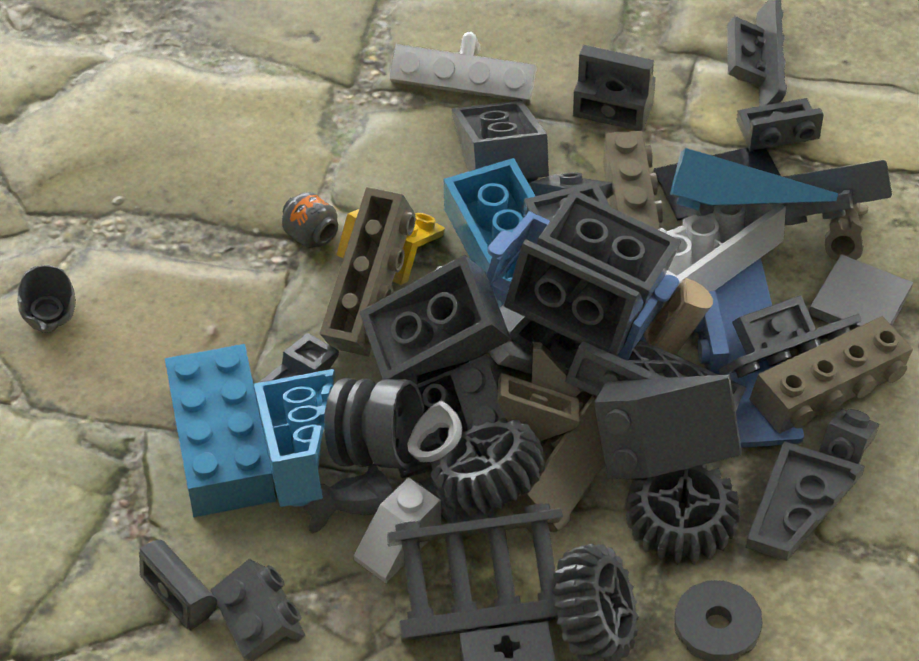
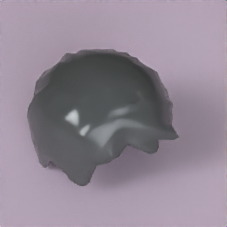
M50 265L34 266L23 274L18 287L17 304L19 313L27 324L42 333H50L68 322L74 314L76 298L72 283L64 270Z

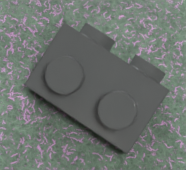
M808 98L740 109L737 111L736 121L749 151L820 139L824 114L820 108L812 109Z
M251 559L240 565L210 590L217 599V605L242 657L249 661H254L285 636L299 641L305 636V633L299 623L301 620L299 610L287 599L282 590L285 584L281 575L272 566L268 565L265 567Z

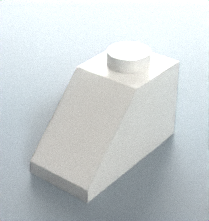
M408 477L380 504L354 554V561L384 583H387L405 565L402 545L388 547V532H394L396 524L411 521H420L421 528L441 525V500ZM428 541L419 542V544H420V549H421Z

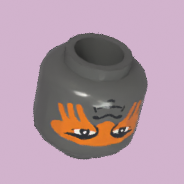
M304 192L291 197L285 203L282 227L288 235L307 248H314L318 245L324 246L337 233L338 215L336 209L312 192Z

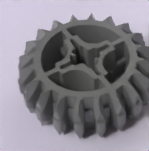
M501 418L496 423H491L490 420H487L484 425L476 426L473 424L472 429L462 432L461 438L453 450L443 458L431 463L433 469L430 473L433 479L432 484L440 500L445 503L447 508H453L456 514L466 511L471 516L479 510L484 514H488L492 508L499 507L502 509L503 505L510 501L517 502V496L521 493H529L531 491L530 485L540 480L539 473L545 469L542 445L535 433L531 431L529 425L521 424L518 419L508 422L506 418Z
M704 464L650 478H638V480L632 481L628 497L625 501V510H627L626 523L628 528H632L634 541H643L645 553L657 549L660 561L667 555H672L677 565L682 560V557H689L695 565L699 560L700 554L711 560L712 556L715 555L716 549L724 551L728 545V539H733V536L736 534L737 522H739L740 518L739 497L737 491L732 490L731 479H721L719 467L708 471L706 469L707 465ZM681 503H684V504H685V505H684V512H685V513H684V517H681V516H680V512H681L680 505H681Z
M588 544L564 552L563 558L559 559L557 563L558 571L554 572L553 577L556 587L553 588L552 592L556 596L554 608L557 610L559 617L557 624L561 625L563 629L562 638L564 641H569V650L572 654H576L580 661H619L621 658L628 657L630 650L635 645L634 637L638 634L636 621L639 619L635 608L637 601L633 595L634 586L630 584L628 579L629 571L623 569L622 559L620 556H616L612 548H606L604 544Z

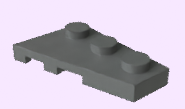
M784 441L749 532L746 548L787 561L862 477L864 466Z

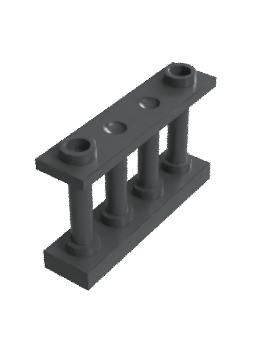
M542 503L524 507V514L421 528L420 521L396 524L395 531L388 532L387 543L388 547L402 545L411 611L407 612L408 619L400 620L399 622L401 642L465 633L480 627L494 629L514 626L521 622L536 623L559 619L557 610L554 608L556 596L552 592L553 588L556 587L553 577L556 571L548 524L560 522L563 518L562 508L550 510L549 503ZM531 527L541 593L537 594L538 601L521 603L520 596H515L505 530ZM488 533L498 599L494 600L495 607L477 609V602H472L462 536ZM445 539L455 605L451 606V613L434 615L433 608H428L419 542Z

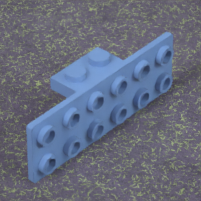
M761 258L715 291H708L713 298V305L693 332H698V357L700 364L704 363L705 369L721 375L718 369L746 355L732 321L772 305ZM766 360L759 363L761 369L744 377L738 378L736 372L730 374L732 381L746 386L736 411L741 448L783 445L784 441L791 444L803 442L804 433L802 427L798 429L792 427L779 434L749 400L758 374L776 365L769 367Z

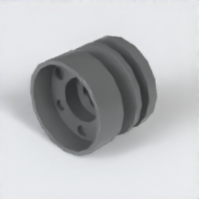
M343 378L338 380L330 391L324 419L325 441L333 462L339 466L348 467L354 464L359 467H367L373 464V462L381 468L408 469L413 466L417 459L409 453L407 443L414 426L424 414L422 396L416 383L411 380L384 379L377 382V384L370 379L357 381L354 378Z

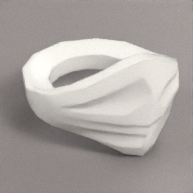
M442 401L437 402L420 417L414 426L407 445L409 453L420 462H433L443 458L458 444L462 435V424L451 406ZM439 427L449 428V436L441 447L430 452L420 450L422 441L429 434L435 432Z

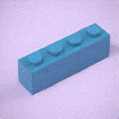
M334 369L254 384L280 507L288 505L304 506L311 501L323 499L318 466L326 404L335 380Z

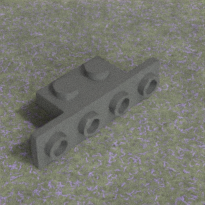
M767 0L756 14V25L736 16L727 24L728 74L740 81H745L759 87V106L780 103L787 91L784 71L786 60L784 59L783 50L785 36L782 28L784 12L781 7V0Z
M878 160L783 176L839 193L837 200L834 202L783 203L782 205L786 207L785 225L807 222L808 215L822 213L823 219L842 217L846 215L845 209H851L853 204L890 198L892 196L887 161Z
M801 295L746 314L732 321L746 355L735 359L718 370L721 375L736 372L738 378L744 377L761 369L760 362L767 360L769 367L791 358L790 351L797 349L799 354H802L821 345L820 340L824 338L830 341L849 332L850 327L862 321L858 313L816 329Z

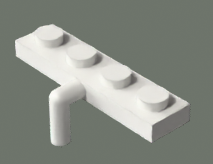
M467 32L463 35L460 53L396 44L389 79L395 83L514 101L522 100L523 102L531 103L537 68L533 64L474 56L480 52L481 47L476 35L472 32Z

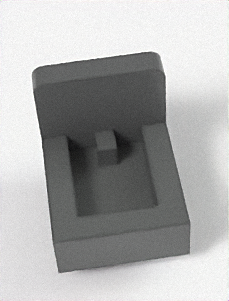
M841 409L829 422L819 452L860 464L864 451L875 439L880 424L870 420V417L862 411Z

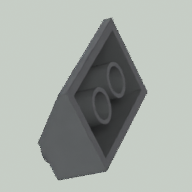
M575 190L570 192L537 241V245L640 292L644 302L641 311L665 277L681 243V240Z
M525 239L521 246L504 307L579 343L584 341L617 356L624 347L631 327L639 316L644 302L640 292Z

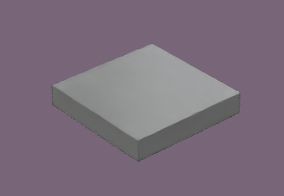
M841 254L812 302L809 314L831 324L859 313L862 321L850 327V331L881 316L893 325L912 290L913 282Z

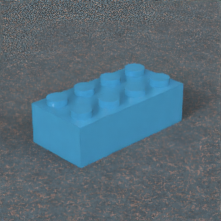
M514 158L443 179L444 210L468 256L486 274L492 258L487 251L489 245L501 231L513 232L526 216L523 210L524 199L535 197ZM517 260L504 275L503 279L511 282ZM496 299L500 308L504 303Z
M245 344L165 358L193 518L276 502L272 471Z

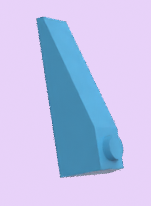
M685 148L680 153L670 195L678 197L677 205L698 211L701 204L718 206L834 202L839 194Z

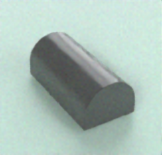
M155 540L140 548L139 566L141 578L180 622L191 631L207 620L216 608V597L163 540Z

